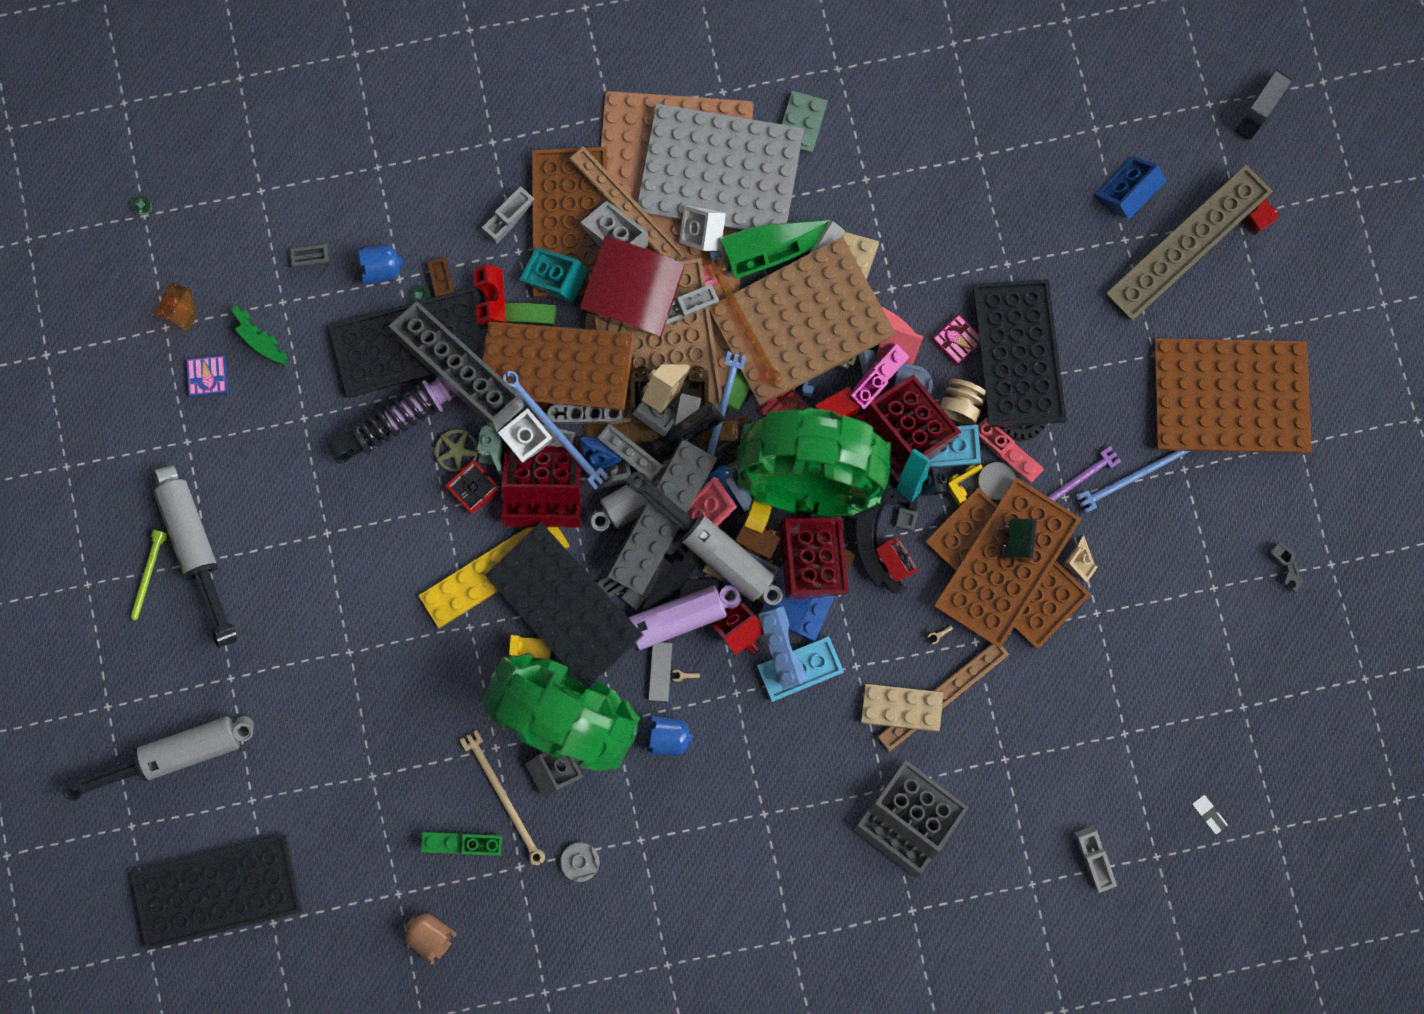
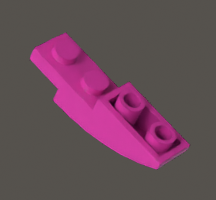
M897 343L894 344L865 373L850 397L864 410L889 383L888 380L906 362L909 356Z

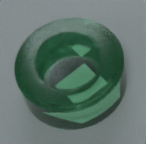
M137 196L132 201V208L139 215H147L152 210V202L146 196Z
M419 285L413 288L411 298L414 302L430 299L431 294L427 287Z

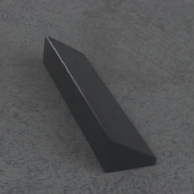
M710 401L671 428L664 437L661 435L653 441L654 452L668 460L671 458L681 438L693 443L725 421V418Z

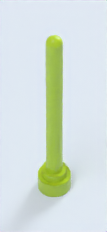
M152 530L151 541H153L131 613L132 620H137L160 545L166 541L168 533Z

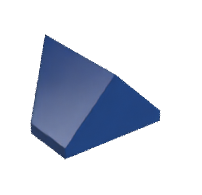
M582 437L580 439L581 454L595 471L600 467L605 469L624 460L599 439Z

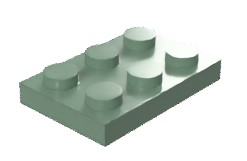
M792 91L782 125L804 128L800 151L813 154L828 100Z

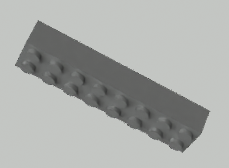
M417 301L389 325L392 336L496 432L524 407L520 394Z
M681 438L655 487L688 513L717 458ZM647 500L607 573L608 577L642 595L679 527Z

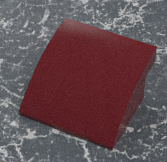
M604 236L580 309L585 313L603 317L611 324L661 337L685 264L651 250Z
M914 374L871 401L866 412L856 419L872 426V431L891 444L889 481L894 487L898 485L903 469L914 449L931 460L961 434L959 428Z
M506 444L502 478L503 527H536L542 522L546 527L580 528L582 467L565 450L564 446H546L522 463ZM573 445L581 454V445Z

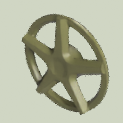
M451 430L439 438L435 448L436 458L443 468L452 472H461L465 468H462V457L474 456L473 460L476 461L478 445L474 437L467 431ZM455 433L462 434L456 443L447 436ZM467 437L472 440L475 451L464 448ZM443 441L449 450L439 456V447ZM453 457L456 469L446 466L442 461Z

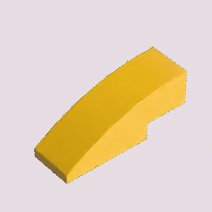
M754 498L744 526L763 533L772 507L764 505Z

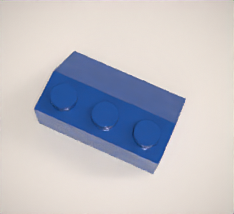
M1132 156L1095 195L1116 215L1129 220L1166 182V179L1157 164Z

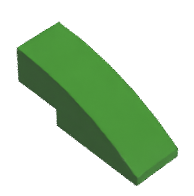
M505 303L506 323L525 325L549 324L550 327H555L556 305Z

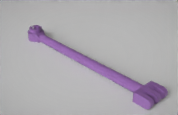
M1107 447L1099 453L1102 457L1101 460L1049 495L1048 498L1056 501L1105 465L1112 469L1121 460L1118 458L1112 462L1111 459L1117 456V454L1114 452L1108 456L1107 453L1112 450V447Z

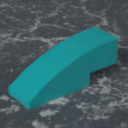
M916 449L912 451L903 469L896 491L911 502L920 494L922 484L928 476L930 459Z

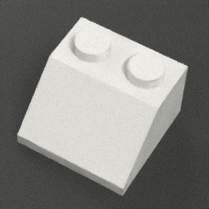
M684 206L679 243L703 251H720V238L723 236L726 213L712 209Z
M528 408L498 432L522 463L552 442L550 434Z

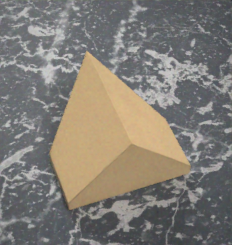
M1083 535L1062 566L1083 581L1088 582L1098 567L1093 562Z

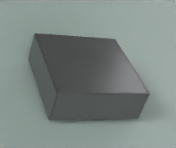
M899 508L895 527L914 531L918 512Z

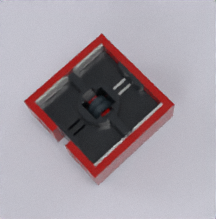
M474 460L445 485L472 515L479 511L501 490L489 476L485 477V471Z
M900 538L890 540L876 549L878 559L886 565L889 577L895 580V582L904 580L919 571Z

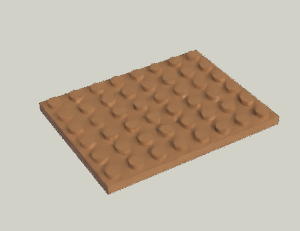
M843 237L709 306V310L733 356H735V353L739 354L737 362L741 363L742 356H747L744 368L741 371L760 406L896 335Z
M701 258L678 261L685 264V268L674 300L677 297L706 286ZM709 307L666 326L661 337L611 324L603 317L595 315L597 330L635 334L625 402V416L621 422L611 423V425L631 422V371L639 366L647 367V369H654V367L661 366L662 364L689 365L690 369L696 366L704 367V370L708 371L709 402L711 401L717 409L719 408L722 389ZM618 410L611 411V418L617 417Z

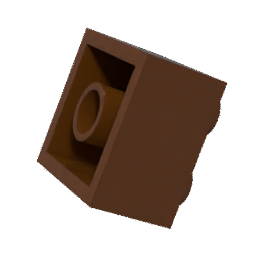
M743 525L735 542L746 551L770 562L781 538L778 537L779 534L774 530L768 529V531L764 530L761 533Z

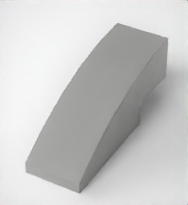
M520 186L482 227V233L497 245L523 216L534 201V198Z
M1091 826L1075 832L1080 851L1098 893L1116 887L1117 884L1097 830Z

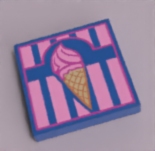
M225 355L187 359L190 397L228 394Z

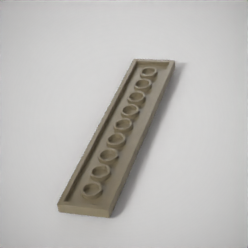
M1245 165L1111 288L1106 295L1133 321L1273 191Z

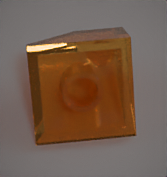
M172 282L153 315L180 329L188 331L193 326L197 315L191 289Z

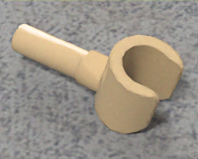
M950 625L938 633H930L928 638L931 635H936L937 641L932 644H937L939 638L953 630V627Z
M680 670L672 672L680 673L679 679H672L676 682H681L687 678H700V673H683Z

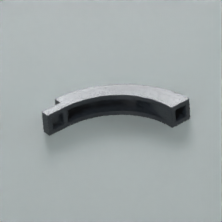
M888 481L881 496L880 504L858 513L857 544L862 562L873 581L878 586L886 583V588L892 594H902L907 588L900 581L895 582V580L889 577L888 569L878 559V552L876 550L879 547L878 525L882 511L890 497L897 491Z

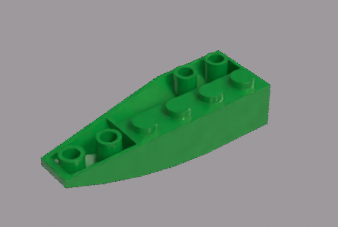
M830 219L759 225L721 237L720 241L729 273L734 279L772 267L811 250Z

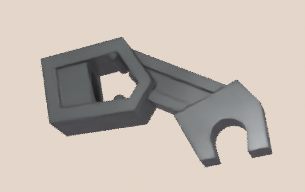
M1278 542L1269 551L1268 555L1281 567L1286 566L1287 573L1283 584L1287 585L1289 581H1292L1294 587L1291 591L1295 593L1302 586L1303 581L1294 559L1295 553L1283 543ZM1283 553L1288 556L1286 562L1280 557Z

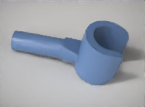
M711 251V261H718L724 274L729 273L722 260L721 252Z
M808 381L803 383L802 394L812 397L814 386L808 385Z

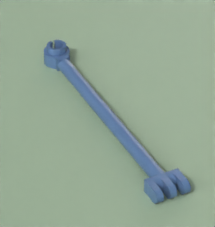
M729 351L727 352L724 364L730 367L718 408L723 416H725L737 368H744L747 357L743 355L740 363L737 362L739 354L735 353L734 360H730L732 352ZM722 423L714 427L707 452L712 455L715 453ZM708 476L705 482L703 483L704 486L707 484Z
M508 371L502 376V379L522 396L523 401L590 476L585 481L593 490L598 488L594 480L598 485L603 483L599 476L604 480L609 478L601 467L596 471L591 467L521 387L515 372ZM506 377H510L512 383H508Z
M1174 451L1093 495L1086 491L1076 496V498L1080 500L1085 497L1086 500L1081 502L1080 506L1088 504L1089 507L1083 510L1084 513H1087L1097 508L1095 502L1191 451Z

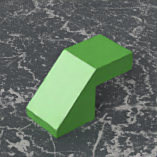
M741 369L735 375L727 405L728 408L736 412L739 411L750 390V386Z

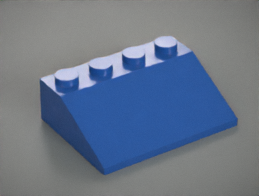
M782 562L772 584L781 589L782 599L776 605L764 603L760 614L784 606L790 624L788 631L809 641H815L835 596L807 600H786ZM770 590L767 598L772 600L775 597V592Z

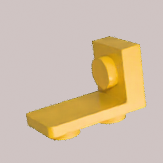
M974 464L965 469V474L961 476L956 474L948 479L949 492L958 506L966 501L965 496H967L965 489L958 484L981 471L983 468L981 464L977 467Z
M511 635L509 655L518 656L531 653L534 655L533 658L550 659L551 649L542 639L521 638L520 636Z

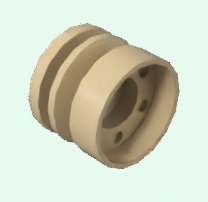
M950 379L948 383L949 388L945 391L950 397H943L940 407L952 420L970 425L976 424L980 410L975 406L983 405L984 401L982 399H985L986 391L971 382L961 379Z

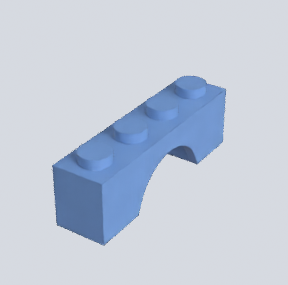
M784 606L758 614L782 689L808 681L802 662L794 655L789 642L788 628L790 624Z

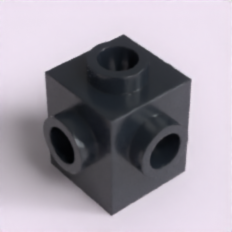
M936 466L929 467L928 476L922 484V496H935L948 492L945 469H937Z

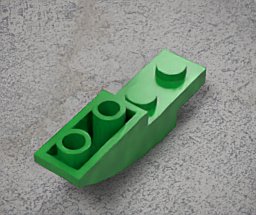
M238 306L232 308V312L241 323L240 326L235 328L239 335L264 358L277 365L288 367L289 364L286 360L289 358L283 349L278 350L276 347L278 342L272 334L268 335L265 331L261 332L255 323L252 325L248 320L251 316L245 308L242 310Z
M422 832L421 852L501 856L502 836Z

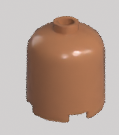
M422 914L416 919L412 917L406 925L408 928L405 935L406 943L432 965L435 962L433 959L435 957L440 959L450 947L451 943L449 940L451 936L453 938L456 936L454 930L431 914Z

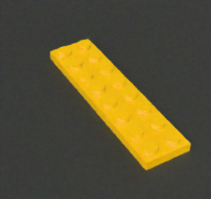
M527 527L418 595L439 629L499 592L485 574L535 527ZM547 527L566 549L570 547L558 527Z

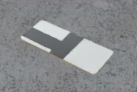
M1205 795L1193 803V806L1215 834H1218L1227 827L1228 824Z

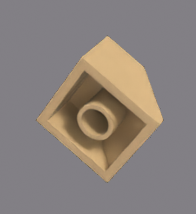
M662 364L657 370L653 369L648 377L650 382L643 389L645 394L642 401L661 413L680 392L690 366Z

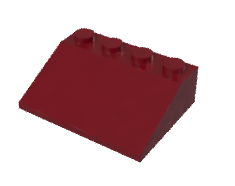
M841 518L784 519L779 525L786 600H807L848 594Z

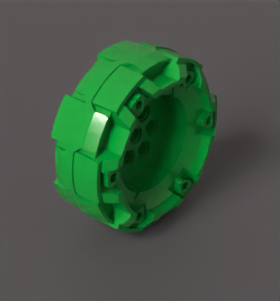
M807 408L802 411L779 410L768 412L766 417L750 424L745 423L742 428L736 459L739 476L738 485L760 503L788 513L795 514L796 510L814 512L817 514L816 517L854 515L880 504L881 496L889 481L891 444L872 431V426L856 419L840 416L834 411Z
M531 653L518 656L509 655L508 659L503 658L501 663L495 668L481 701V705L484 706L489 719L502 730H506L508 726L516 731L519 740L553 757L560 759L568 756L579 760L577 764L579 767L598 772L613 768L618 769L636 738L638 722L640 720V717L633 711L628 700H620L616 691L596 681L593 688L589 687L586 689L579 681L567 676V666L548 658L532 661L534 655Z

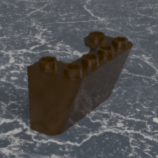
M639 366L631 371V423H644L632 414L642 402L645 394L643 389L650 382L648 377L653 369ZM701 366L689 369L680 392L670 403L678 408L681 394H687L701 398L699 409L709 402L708 371L704 370V367Z

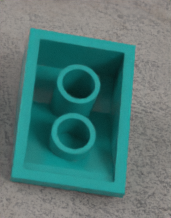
M536 247L519 280L558 299L573 303L589 269L578 259Z

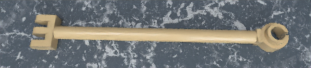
M475 730L473 732L477 739L474 740L471 734H468L467 738L470 743L467 744L464 738H461L460 742L465 751L473 750L530 852V862L534 865H540L538 861L533 859V856L536 853L539 854V861L543 863L545 861V854L542 850L537 849L479 747V744L484 741L479 732Z

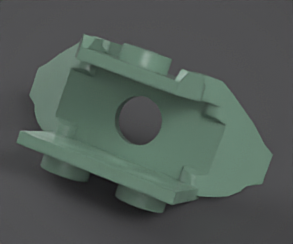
M513 417L497 432L488 425H485L480 430L477 452L480 453L478 463L495 465L500 477L503 476V468L500 462L504 440L498 432L513 421Z

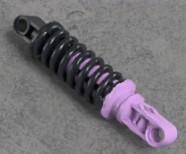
M435 378V381L430 384L422 380L416 386L418 391L411 388L409 390L410 396H407L405 393L401 394L402 401L399 402L396 398L392 399V407L385 403L383 405L384 415L379 409H375L374 414L377 419L374 420L370 414H367L365 416L367 425L360 419L350 423V431L329 442L327 448L337 464L345 463L362 451L369 455L376 447L382 446L381 438L389 442L391 440L390 433L397 437L400 435L399 429L408 431V423L416 426L417 418L421 421L426 420L425 413L433 416L443 411L441 404L451 401L456 394L438 378Z

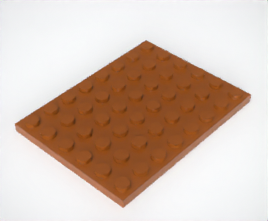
M1155 338L1154 371L1157 451L1310 454L1312 452L1307 341Z

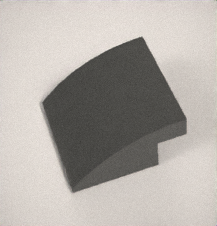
M905 760L854 828V831L915 878H918L931 859L940 852L969 807Z

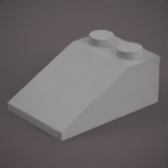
M609 201L604 202L580 222L581 226L600 248L604 236L642 248L648 246V232Z

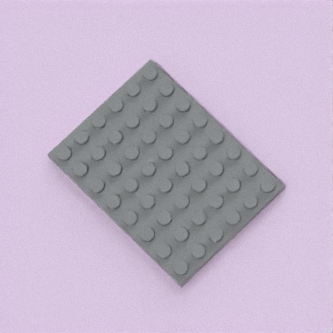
M656 103L638 205L648 215L681 221L684 206L726 213L724 228L739 231L753 226L787 223L804 128Z

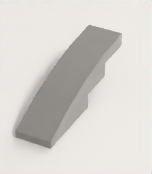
M712 284L677 297L673 301L665 327L718 303L719 299Z

